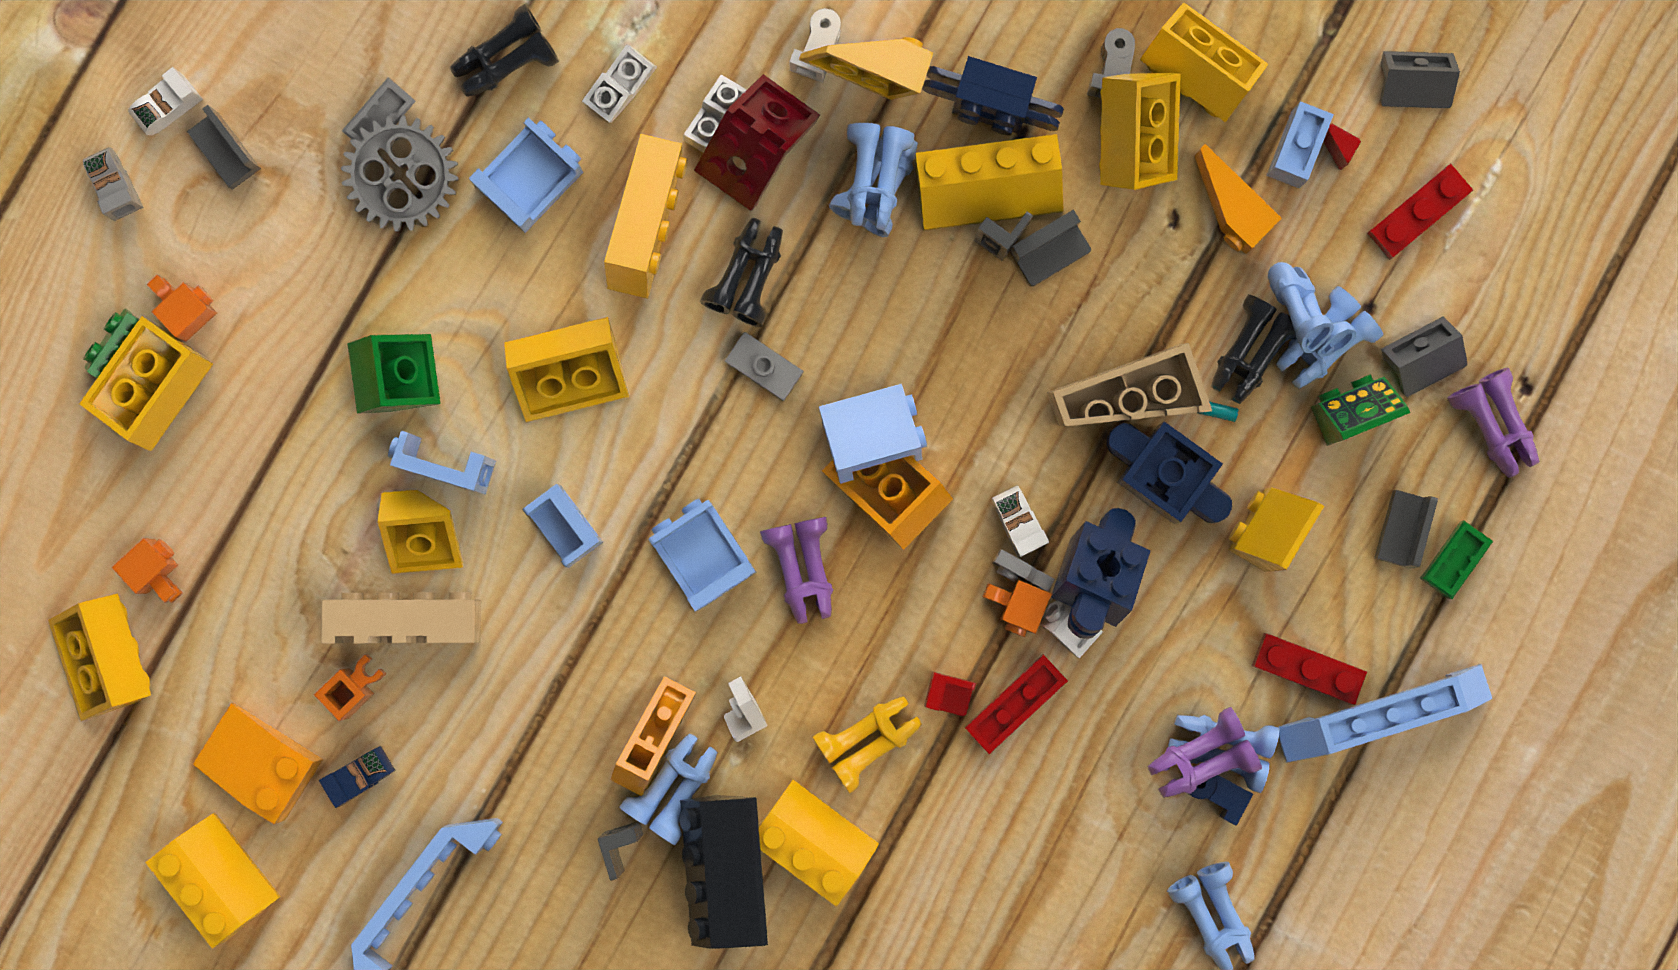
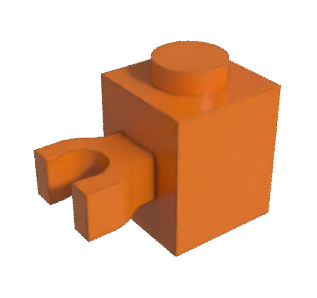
M156 275L147 283L151 290L163 300L151 312L180 340L187 342L217 314L210 306L214 300L199 285L194 288L183 282L177 289H174L165 278H161L159 275Z
M143 538L112 566V569L135 594H148L154 589L164 603L168 601L173 603L183 594L178 586L167 577L178 564L172 558L174 555L173 550L161 539L156 541L155 539Z
M1016 580L1011 592L992 584H987L982 597L1005 606L1000 617L1001 621L1007 623L1005 630L1025 637L1027 631L1036 634L1052 593Z
M365 654L357 662L354 672L350 668L340 669L314 694L338 721L349 719L374 695L367 685L381 680L387 674L383 669H378L373 676H369L365 672V666L372 660L368 654Z

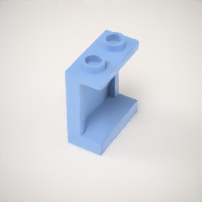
M529 117L523 122L525 128L483 172L478 168L469 177V180L524 233L583 174L578 164L581 158L567 144L563 148L558 146L552 140L556 136L555 133L544 122L540 120L535 124Z
M902 384L819 406L822 424L840 484L854 480L853 471L914 455L916 461L923 460L921 448L927 447L922 426L915 427L912 416L917 415L912 394L905 396Z
M401 431L399 438H393L388 452V457L392 458L390 466L486 495L496 463L495 460L470 452L465 471L461 472L418 459L416 455L421 443L420 437Z
M698 498L682 509L684 515L673 523L668 518L653 527L651 530L654 535L648 539L687 596V600L694 611H699L757 573L709 500L702 503Z

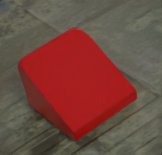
M1333 123L1329 125L1323 141L1340 170L1349 164L1361 143L1359 138Z

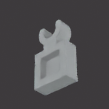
M1002 549L999 550L993 561L994 564L999 566L997 573L1013 582H1016L1019 577L1048 592L1055 580Z

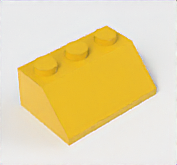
M1184 2L1161 28L1140 58L1152 73H1181L1180 93L1191 97L1201 104L1209 115L1220 118L1224 122L1228 120L1268 66V63Z
M1133 73L1102 78L1100 185L1136 190L1177 180L1181 73Z
M141 316L79 404L127 441L152 451L208 373L213 363L147 318Z
M608 317L504 342L506 368L526 422L629 397L618 347Z
M118 593L78 603L48 620L81 721L134 704L151 696L149 689L150 680L142 668L138 656L139 646L136 639L131 635L127 622V609L121 603Z
M794 779L759 824L760 850L836 907L858 879L879 845L877 841Z
M216 813L211 814L175 838L145 862L212 949L227 941L281 897Z

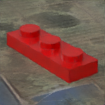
M1449 164L1367 232V234L1390 260L1474 190L1455 167Z
M1268 633L1263 634L1252 667L1351 705L1356 704L1367 674L1365 670Z
M1042 654L964 728L988 754H991L1063 687L1068 680Z

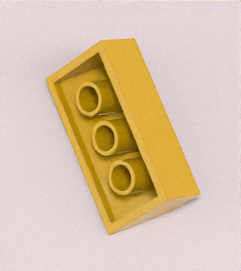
M1057 134L915 153L914 166L923 231L983 223L986 217L992 221L1022 218L1027 211L1033 216L1064 211L1063 174Z

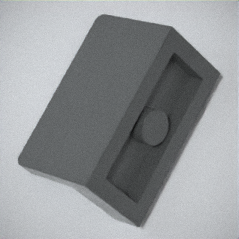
M1383 51L1381 67L1385 81L1380 99L1382 106L1451 108L1460 74L1454 53Z
M206 105L202 109L207 117L187 132L224 182L233 190L261 168L222 116L211 106Z
M1074 209L1012 246L1010 253L1030 286L1039 284L1090 253L1091 247L1078 228L1081 221Z
M1027 211L1011 234L986 217L978 228L974 241L1003 261L1012 246L1015 245L1028 227L1033 215Z
M1444 316L1381 348L1383 359L1398 374L1401 392L1406 397L1465 368L1468 364L1463 336Z
M1393 490L1374 559L1406 568H1419L1438 498L1432 496L1421 497L1400 490Z
M639 821L605 831L598 838L610 881L618 879L624 872L618 848L638 842L644 835Z

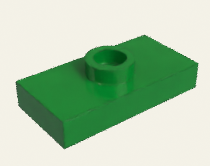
M1465 520L1460 521L1420 579L1446 598L1453 599L1493 541Z

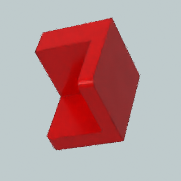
M933 672L924 707L966 716L972 691L975 690L976 683Z

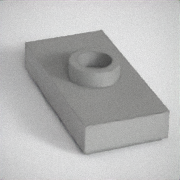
M388 77L342 132L350 139L362 142L364 138L359 129L363 128L372 133L374 131L372 126L373 120L377 121L381 127H385L386 116H390L394 125H396L401 115H405L416 101Z
M746 332L743 333L725 360L727 364L782 401H785L804 373L803 370Z

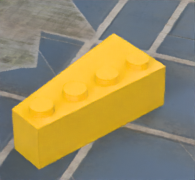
M640 134L604 260L607 289L646 299L649 298L654 274H657L660 265L662 242H666L669 233L670 210H675L679 190L675 189L678 178L683 179L686 172L688 158L683 157L682 143Z

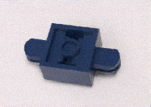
M970 56L967 58L962 75L935 66H930L926 76L931 80L924 81L922 90L928 94L954 101L952 114L958 115L957 119L970 125H977L978 122L992 126L991 130L1003 135H1011L1012 132L1019 134L1023 123L1048 131H1057L1060 122L1056 118L1062 117L1064 108L1059 104L1032 96L1037 80L1036 76Z
M1165 421L1156 427L1150 437L1127 423L1120 424L1109 432L1106 440L1109 452L1128 465L1117 483L1174 524L1181 523L1189 511H1192L1207 523H1217L1229 516L1232 510L1230 496L1211 482L1223 463Z
M1112 508L1101 518L1099 526L1085 521L1070 538L1051 598L1072 607L1068 617V628L1079 638H1093L1103 629L1105 622L1116 627L1133 609L1151 550L1131 542L1136 527V520L1125 509Z

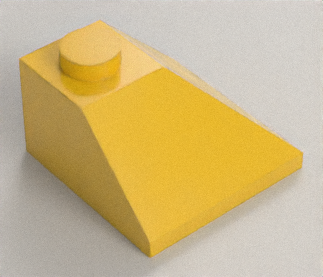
M419 490L381 493L377 522L392 574L463 568V560L451 510Z

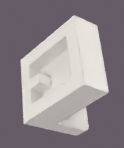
M1055 601L1046 608L1040 625L1051 632L1070 652L1080 658L1103 631L1100 630L1098 634L1089 639L1077 637L1068 628V617L1072 607Z
M742 677L728 683L734 695L733 698L729 699L733 710L724 715L730 733L736 742L768 726L758 703Z

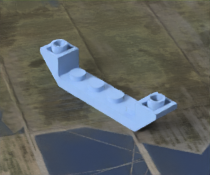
M1478 664L1446 674V678L1318 718L1308 717L1279 726V741L1286 762L1328 755L1470 711L1493 698L1482 664Z
M493 818L448 824L437 832L351 944L354 970H390L392 968V965L374 952L371 947L377 950L390 934L386 927L393 918L399 921L412 905V902L408 900L416 888L422 891L435 875L430 870L438 859L444 863L457 845L452 842L454 839L475 855L483 848L489 851L502 835L497 831L503 823L500 819Z

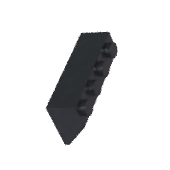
M712 795L680 800L681 812L679 822L683 831L684 848L682 850V859L686 869L687 884L685 886V896L689 908L690 921L688 923V933L691 938V946L720 949L768 945L756 797Z

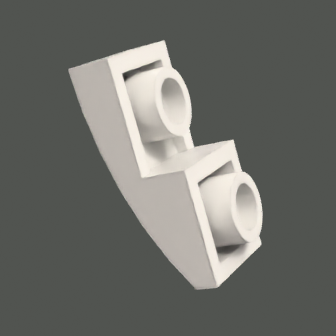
M626 45L606 73L602 72L582 102L609 123H612L643 87L657 66L630 45Z
M720 75L703 100L702 108L685 131L683 141L704 152L726 110L746 89Z

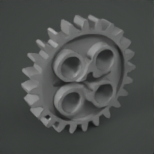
M401 115L398 125H394L390 116H386L385 127H381L377 121L373 120L372 126L374 131L372 133L363 128L359 129L364 139L362 142L354 139L350 140L356 151L355 153L344 152L343 155L352 160L351 165L341 167L342 171L351 174V178L344 180L342 185L353 187L354 189L347 196V199L360 200L355 211L361 212L368 209L369 213L366 219L368 222L373 221L379 216L380 228L383 229L387 226L389 220L393 221L395 231L400 230L402 222H406L409 230L413 231L415 220L417 219L425 227L428 226L426 215L429 213L439 219L440 215L436 207L441 205L449 208L450 205L444 199L445 194L456 195V191L448 187L449 182L459 180L458 176L449 174V169L458 165L456 161H447L446 159L453 152L452 147L443 149L440 147L445 137L440 135L433 139L431 137L434 130L432 125H429L424 131L420 130L421 120L418 118L415 119L412 126H408L405 115ZM398 139H407L411 143V153L405 158H397L392 152V146ZM380 148L384 149L399 167L408 166L409 170L405 174L423 194L421 199H418L403 181L398 179L394 182L392 180L395 172L378 154ZM377 161L383 165L384 175L380 180L372 182L366 177L365 170L368 164ZM422 166H430L435 171V180L430 185H420L416 180V173ZM396 189H403L408 194V203L401 209L393 208L389 202L390 194Z

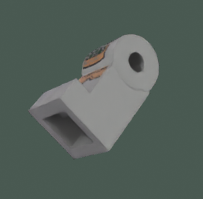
M1116 28L1107 34L1101 47V56L1104 60L1101 74L1093 73L1087 95L1101 98L1103 77L1130 74L1135 39L1128 30Z
M111 147L83 159L84 168L99 198L97 202L103 215L116 221L144 208L127 171L124 170L119 157Z

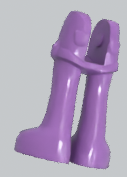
M1507 367L1479 380L1480 384H1473L1448 396L1447 399L1454 409L1467 410L1475 418L1488 446L1487 454L1489 459L1495 461L1499 469L1510 478L1519 473V468L1509 446L1514 444L1519 456L1529 467L1538 464L1539 457L1533 441L1532 431H1528L1515 405L1511 393L1513 376ZM1485 392L1494 401L1509 432L1508 434L1503 435Z
M826 517L794 523L809 581L802 582L791 524L760 531L764 544L774 547L777 552L786 586L785 602L790 605L798 624L808 622L806 604L803 602V597L816 595V605L819 608L821 619L831 616V594L833 588L832 584L828 583L825 575L819 540L820 536L827 530L828 523Z
M1231 707L1219 713L1217 725L1210 731L1181 746L1167 747L1163 755L1148 765L1151 776L1161 771H1167L1175 764L1178 765L1183 775L1178 779L1175 778L1158 789L1163 798L1183 792L1191 794L1196 790V786L1228 770L1240 768L1247 773H1254L1262 769L1261 762L1247 739L1195 767L1191 765V760L1245 736L1243 726Z

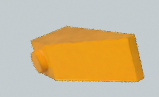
M1204 144L1196 153L1195 159L1220 230L1225 234L1224 240L1232 249L1237 252L1242 250L1247 254L1282 218L1219 156Z
M665 676L663 677L615 764L611 781L643 796L696 692Z

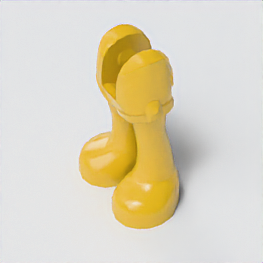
M904 696L893 699L885 704L878 703L865 718L838 734L832 735L822 731L812 736L816 745L830 764L876 730L881 732L882 735L832 766L833 771L849 794L859 787V775L868 765L895 747L902 748L905 746L907 740L921 727L922 722L918 716L902 723L898 729H895L889 720V717L897 715L901 709L909 704Z

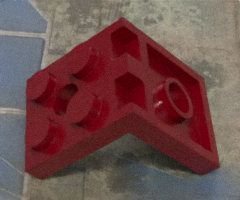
M763 74L726 110L694 171L752 211L758 205L785 156L816 124L820 114ZM733 156L739 157L744 161L746 170L740 169L735 165Z

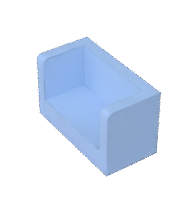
M1300 101L1291 111L1266 176L1297 188L1305 184L1310 177L1334 114Z
M555 484L522 509L527 516L533 519L561 557L562 564L567 568H570L603 543L584 515L559 484Z

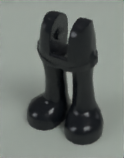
M526 4L520 6L515 11L512 21L506 27L477 47L471 46L468 48L467 52L450 66L454 77L464 76L478 67L482 69L481 72L462 84L461 89L467 97L477 95L486 90L492 91L498 87V83L530 62L538 61L548 67L559 62L555 51L541 33L542 30ZM530 37L518 48L492 64L490 59L513 43Z
M751 218L741 235L735 238L733 243L735 249L722 279L717 286L707 289L703 293L700 303L713 311L729 314L748 261L753 260L755 261L754 267L735 305L733 316L746 324L762 327L766 313L760 305L761 293L774 263H777L781 257L779 250L783 230L773 226L770 235L766 239L763 252L752 248V245L757 238L761 221Z
M1249 294L1243 303V308L1247 314L1245 325L1227 354L1221 356L1217 361L1218 369L1211 385L1214 390L1220 392L1230 380L1233 372L1241 376L1243 379L1238 384L1231 400L1238 404H1241L1254 389L1261 386L1263 374L1282 345L1287 340L1297 339L1290 316L1279 312L1267 337L1251 362H1245L1244 359L1277 311L1271 304Z

